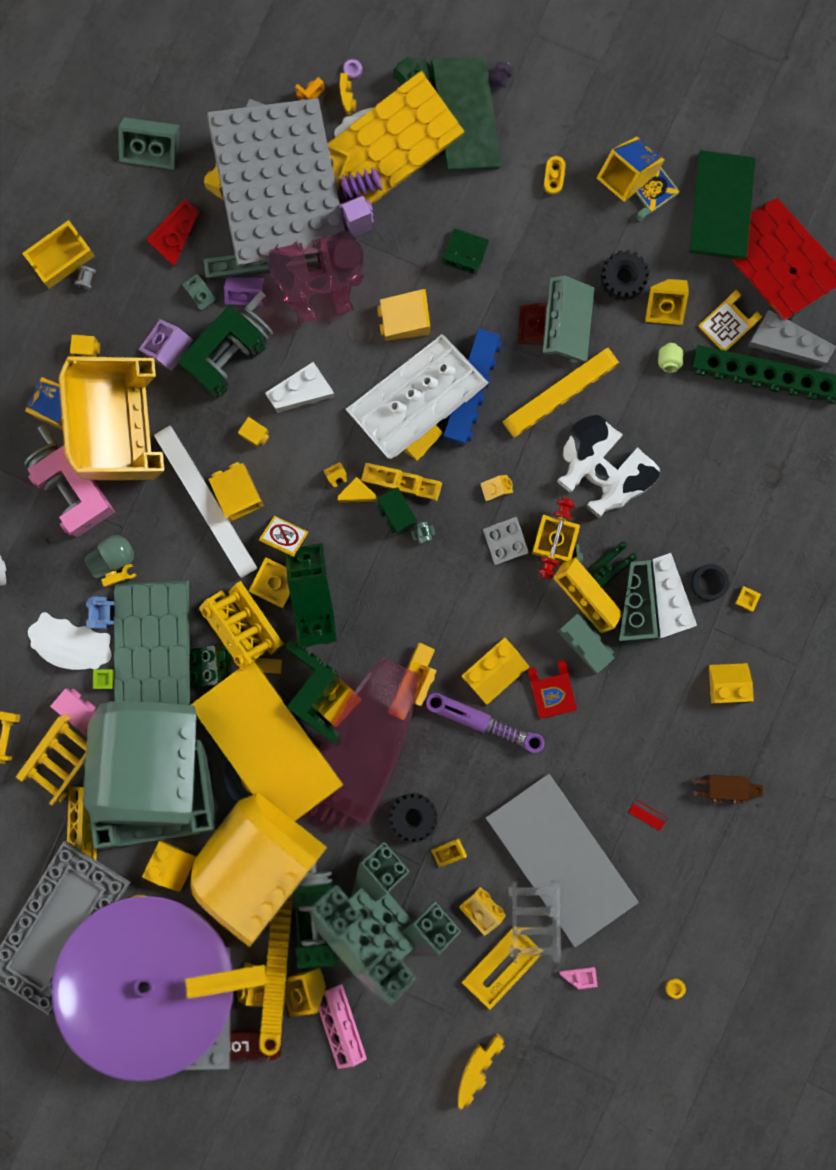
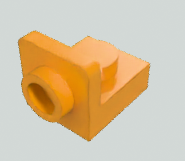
M318 77L307 85L306 90L297 84L295 86L296 96L299 100L316 99L325 90L324 82Z

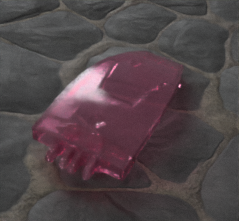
M383 657L370 670L369 674L361 682L337 716L331 727L341 734L339 736L342 740L341 744L336 747L324 738L318 750L344 785L320 802L327 806L321 815L322 821H325L332 808L334 811L328 824L331 825L334 822L335 816L339 811L345 815L340 821L338 829L342 830L348 816L368 826L392 776L406 737L418 681L417 673ZM320 803L312 809L311 816L314 817L317 813Z

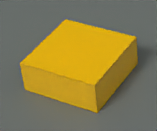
M743 586L735 604L753 612L761 594Z

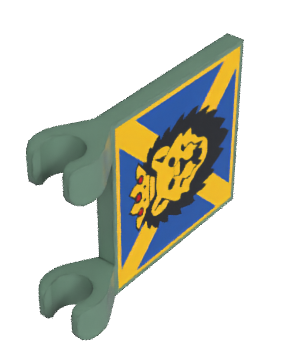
M660 167L653 178L635 192L645 206L636 216L640 222L681 193L662 167Z

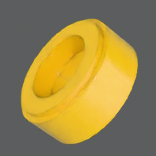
M672 978L666 983L665 990L671 998L679 999L684 996L686 987L680 979Z

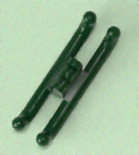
M620 542L587 570L601 588L637 559V554L631 553L613 569L608 564L627 547V542Z

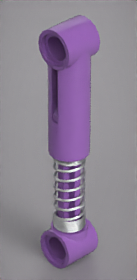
M433 693L427 698L426 705L431 712L480 732L490 731L492 734L495 733L497 736L500 735L502 738H507V741L509 739L512 740V743L515 741L517 745L532 753L540 752L544 747V739L539 734L523 730L521 732V729L516 730V727L511 728V725L507 726L506 723L497 722L496 719L491 718L490 714L439 693ZM437 697L441 700L439 708L431 707L430 701L432 698ZM445 705H447L449 707H452L463 712V714H457L455 712L445 709L444 707ZM531 738L539 740V746L536 749H532L529 746Z

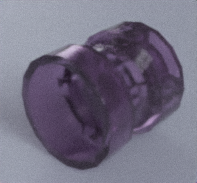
M499 61L495 66V72L491 74L489 80L497 87L506 88L508 78L512 76L514 69L509 64Z

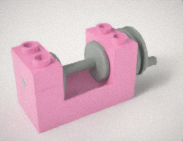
M41 425L38 427V430L48 445L31 454L25 460L24 465L28 467V471L31 474L28 476L29 479L38 488H43L46 491L59 488L70 505L64 510L63 515L59 517L62 521L60 526L65 533L78 538L114 514L115 511L94 480L82 479L77 476L68 464L64 445L58 449L57 443L45 425ZM67 480L70 483L73 490L75 491V493L77 494V496L79 497V501L75 500V498L65 485V482Z

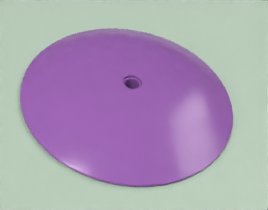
M149 896L127 898L111 903L90 915L75 929L58 958L53 976L52 1000L61 1033L70 1047L83 1061L107 1075L126 1080L141 1081L175 1074L196 1062L214 1044L227 1021L233 999V991L188 999L185 979L232 971L230 958L223 941L210 923L200 914L181 903ZM142 982L149 984V990L146 993L139 992L138 987Z

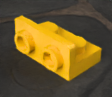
M481 887L459 906L484 936L501 924L506 917L503 909L496 905L489 893Z

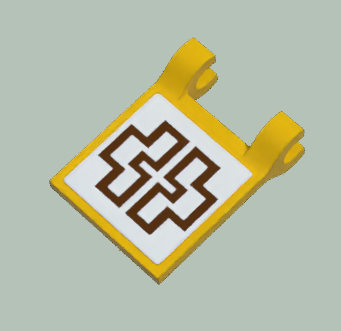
M737 290L698 325L720 350L727 351L762 318L756 312L748 319L734 305L741 296Z

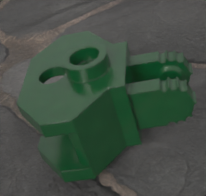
M407 57L397 63V67L393 69V78L400 85H403L422 71L426 79L430 81L433 78L431 65L426 60Z

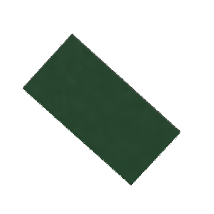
M486 57L432 59L430 63L434 89L465 131L461 137L443 150L446 171L499 169L501 167V159Z
M704 150L699 151L689 253L746 261L756 157Z

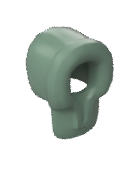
M112 535L101 541L97 549L85 557V563L91 574L95 578H99L113 571H121L125 565L131 564L134 558V551L126 538L120 535Z

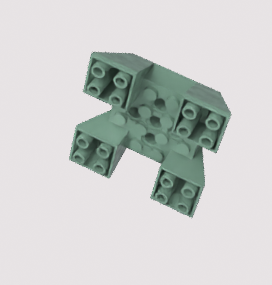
M383 842L359 864L352 896L349 899L338 886H335L310 911L318 933L363 986L372 994L392 1004L416 979L402 962L405 956H438L461 931L436 902L411 920L388 893L410 871L389 846Z

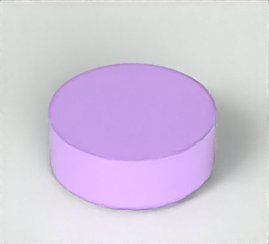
M351 59L344 64L343 70L344 73L348 74V79L356 80L361 76L362 65L359 61Z

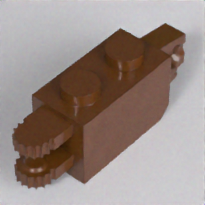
M708 774L707 780L693 779V784H707V792L696 790L693 791V796L712 798V802L724 803V799H731V803L743 804V800L763 796V785L750 783L743 776Z

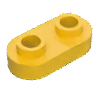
M559 156L551 157L546 165L544 189L550 195L560 193L563 187L565 161ZM556 165L559 169L554 170L552 166ZM554 183L557 187L551 188L550 184Z

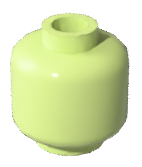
M667 343L661 347L658 353L659 367L668 373L676 372L683 365V349L675 343Z

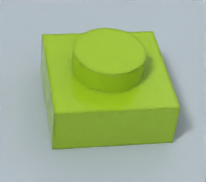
M93 670V689H114V670Z

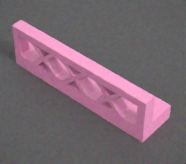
M339 984L324 991L323 995L326 996L328 1004H324L322 999L318 1010L337 1067L341 1069L356 1066L367 1058L343 985ZM329 1015L333 1018V1024L329 1021ZM335 1034L339 1036L340 1043L336 1041ZM341 1052L346 1057L347 1062L343 1063Z

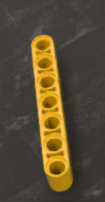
M606 348L507 417L502 423L513 438L518 436L614 369L619 364V361L611 350Z

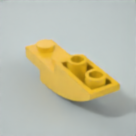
M498 1033L486 1048L478 1044L466 1064L458 1092V1107L461 1110L464 1106L468 1107L473 1101L474 1097L472 1095L475 1091H480L484 1087L486 1076L482 1069L486 1070L492 1063V1060H490L494 1054L498 1055L504 1047V1039Z

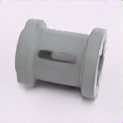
M81 265L79 266L78 279L74 284L84 289H91V279L96 270Z

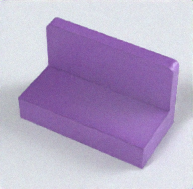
M228 276L224 286L225 304L248 305L260 291L263 292L264 278ZM263 300L258 304V306H263Z

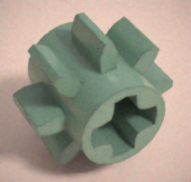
M428 522L414 525L415 530L411 531L413 541L418 540L419 544H423L433 540L432 535H435L433 525L428 526Z

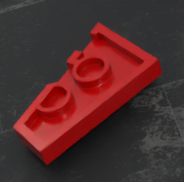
M184 199L146 241L175 267L199 212Z

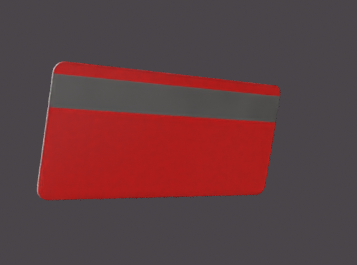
M637 799L629 810L630 814L661 831L667 821L666 816Z

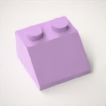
M160 319L138 350L148 357L154 358L155 362L172 371L178 365L177 361L190 348L193 339L178 327Z

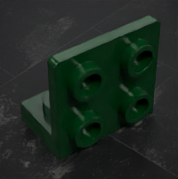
M454 228L447 249L443 253L442 264L477 276L489 240Z
M225 645L189 649L190 688L218 685L232 674L230 652Z

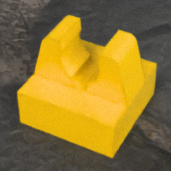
M341 462L323 470L329 483L334 487H337L336 480L338 478H342L344 483L347 482V474Z

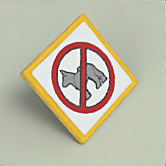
M274 516L259 538V541L294 557L308 535V531Z

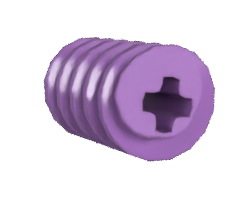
M373 167L371 168V174L364 169L363 176H361L359 171L356 172L355 178L352 173H349V179L342 175L341 183L346 199L347 193L353 198L354 192L361 196L362 190L365 194H368L369 188L372 192H376V186L380 191L383 190L380 174Z

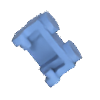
M92 597L86 601V606L89 609V618L86 620V626L89 629H105L106 625H114V621L110 620V606H114L113 601H106V597Z

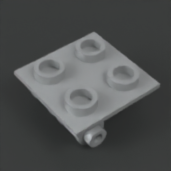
M517 517L483 529L495 565L529 553Z

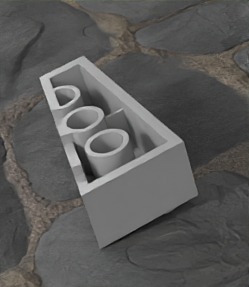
M768 310L747 348L759 349L762 352L781 355L784 358H792L799 362L822 368L830 359L836 346L787 319L784 321L780 315Z

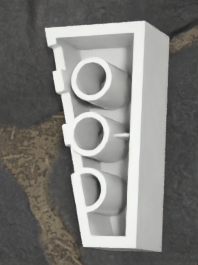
M669 553L652 559L651 571L658 640L695 627L697 624L672 554Z

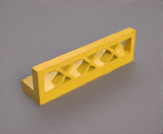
M221 590L210 597V600L215 604L216 599L220 598L222 600L227 596ZM233 603L218 610L224 620L229 618L228 613L234 615L240 612ZM245 618L229 626L235 636L241 633V628L247 630L251 627ZM257 634L240 642L245 651L254 648L253 643L258 645L262 643ZM268 650L262 651L261 653L253 656L251 659L256 661L260 656L268 652Z
M69 787L67 842L96 860L97 848H94L91 819L83 803L84 787ZM76 791H78V800H77V801H76ZM76 812H77V814H78V819H77V820L75 819V813H76ZM75 831H76V833H77V839H76V840H75V838H74V833H75Z
M265 965L185 979L188 999L268 985Z

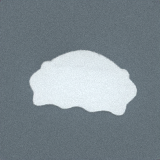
M43 612L38 621L28 629L31 648L35 649L42 658L55 666L72 670L98 669L100 665L111 660L112 654L109 647L111 636L108 633H96L87 626L76 627L69 620L55 619L46 612Z

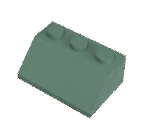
M124 117L119 125V162L174 170L179 147L180 125Z

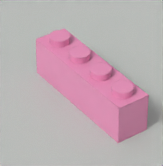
M65 688L50 707L61 716L66 713L71 717L69 723L87 737L88 722L94 715L96 707L88 700L85 703L80 698L82 695L74 688L72 690Z

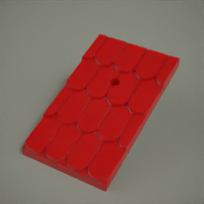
M777 197L751 213L746 261L731 260L784 321L786 319L793 321L821 303L836 288V261L833 257H830L819 242L810 235L799 220L791 214Z

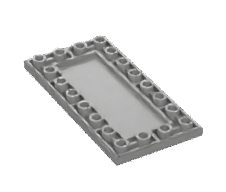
M549 773L486 817L574 947L580 945L639 903Z
M63 841L0 945V985L49 1015L53 1010L52 984L54 971L67 940L75 929L90 915L111 903L120 901L131 882L70 843Z

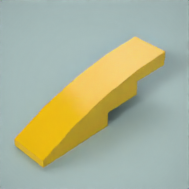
M370 463L365 464L361 481L390 490L398 487L401 493L438 501L442 486L440 481Z

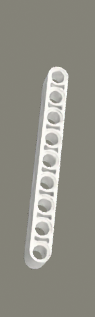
M169 425L154 434L157 442L239 576L243 578L256 570V564L231 523L226 519L220 505L173 428Z

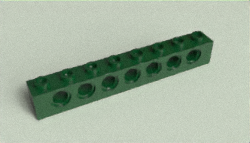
M697 345L694 350L690 371L695 372L698 376H706L707 374L717 380L730 379L735 384H743L744 382L751 384L750 386L754 388H762L763 386L773 392L786 391L791 396H799L800 394L805 395L810 400L823 399L828 404H836V374ZM708 360L715 361L717 366L715 368L710 367ZM732 364L735 367V371H729L726 365ZM745 368H751L754 373L753 376L747 375ZM764 372H769L772 375V379H766ZM783 376H788L791 383L786 384L782 379ZM801 380L808 381L809 388L803 387ZM820 384H825L828 388V391H822L820 389Z

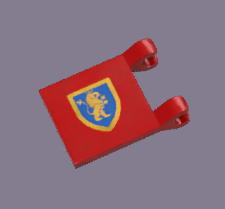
M565 660L557 662L560 675L539 680L536 668H528L539 719L577 710Z

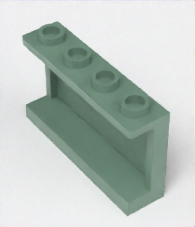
M567 276L550 278L543 353L559 354L571 358L570 361L572 363L587 362L594 287Z

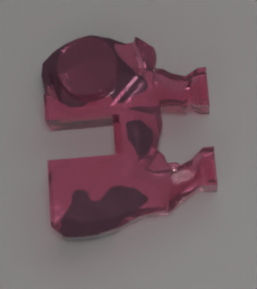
M341 231L327 237L315 239L322 268L317 271L308 272L302 243L269 250L267 255L269 271L282 292L284 303L297 314L298 323L319 319L318 314L308 305V298L312 297L313 294L331 292L332 304L334 305L333 314L355 310L349 301L351 286H359L364 278L361 270L364 252L358 240L348 231Z

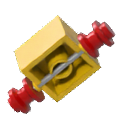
M562 497L561 500H557L556 503L559 505V510L554 512L553 515L558 517V519L543 515L532 551V554L540 556L541 561L544 563L543 568L538 569L541 578L551 580L556 574L554 572L555 566L572 558L580 529L579 524L566 521L572 520V516L569 513L576 506L572 503V499Z

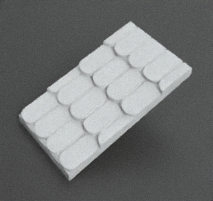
M441 334L351 404L346 410L386 457L392 459L398 456L415 440L420 439L439 421L449 416L461 404L471 399L489 382Z

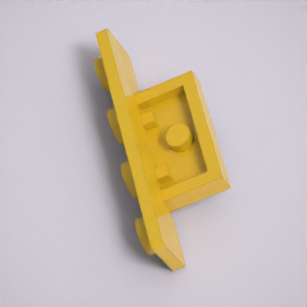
M422 643L417 644L388 710L389 714L404 720L412 703L421 706L425 701L428 689L433 683L437 671L428 667L435 651L433 648Z

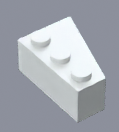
M314 362L266 392L267 398L277 413L335 398L334 392Z

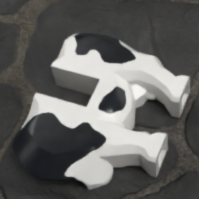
M591 415L573 425L563 452L564 459L570 463L566 476L560 477L557 482L570 494L575 486L579 485L583 477H586L591 483L602 487L603 495L601 499L590 501L586 506L593 514L600 518L604 512L620 509L631 499L640 496L650 489L659 478L660 468L638 447L618 470L613 467L604 457L623 434L614 429L600 415Z

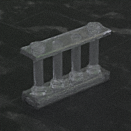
M513 881L512 886H509V897H512L513 945L509 947L510 957H513V962H518V955H549V957H553V962L561 963L560 881H552V886L525 888H517V881ZM517 895H548V897H552V905H548V907H517ZM518 915H548V917H552V925H549V927H518ZM518 935H549V937H553V945H549V947H518Z

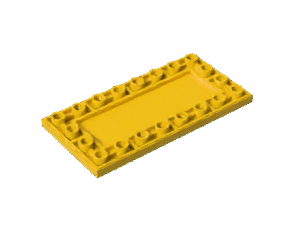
M251 659L253 662L245 670L242 671L239 668L191 705L195 706L196 715L252 794L260 793L292 820L296 821L344 784L292 712L287 708V705L261 669Z

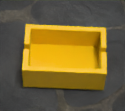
M69 220L22 253L49 289L77 270L79 266L84 265L95 257Z

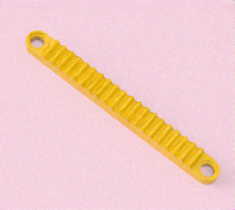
M292 893L272 917L270 923L266 970L268 985L264 989L260 1049L266 1055L275 1054L279 1050L281 1043L293 906ZM267 1039L275 1041L276 1046L273 1050L265 1048V1041Z

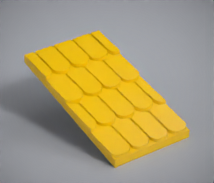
M420 71L377 104L375 108L330 141L329 144L354 155L345 175L346 179H349V173H352L355 178L357 171L363 176L364 169L371 174L372 167L376 172H379L383 190L380 191L376 186V192H372L369 188L368 194H365L363 190L361 193L365 201L369 200L371 205H373L461 137L465 131L428 79H426L423 72Z

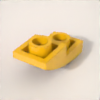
M340 73L341 100L347 117H351L352 111L355 112L356 100H353V93H350L352 81H349L348 74Z

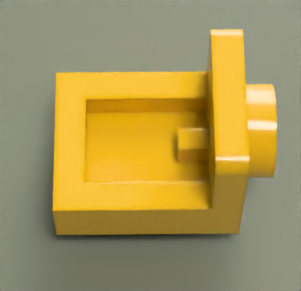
M499 475L480 483L486 501L513 493V484L508 475Z

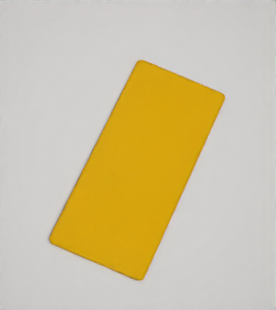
M258 658L255 661L263 673L281 674V659Z

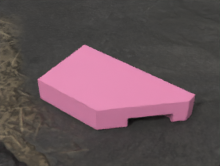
M595 966L559 971V974L577 989L598 987Z

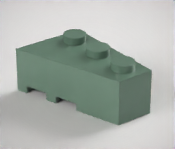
M578 613L557 631L595 674H598L615 658L612 655L614 653L607 644L604 646L600 641L601 637L589 628L586 620L579 616Z

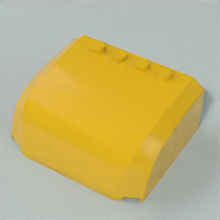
M67 357L59 375L64 448L68 464L78 477L88 480H154L164 472L163 452H151L146 386L156 377L154 358Z
M257 792L237 802L195 858L191 873L192 894L196 901L213 918L250 947L327 847Z

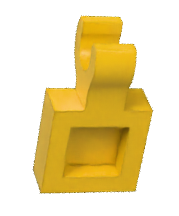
M125 565L121 573L113 571L105 574L106 578L101 579L103 586L109 587L126 579L135 578L136 574L129 575L127 573V570L132 568L133 565Z

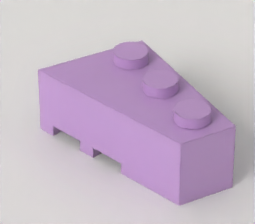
M364 196L355 197L339 205L347 229L354 237L373 230V208L369 200L365 201Z

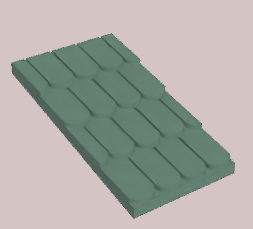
M189 580L117 583L114 590L115 701L190 705Z

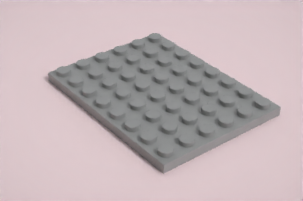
M319 99L207 112L237 266L266 262L268 253L273 252L281 256L286 255L288 258L326 253L327 246L337 235L336 233L345 231L339 207L340 204Z

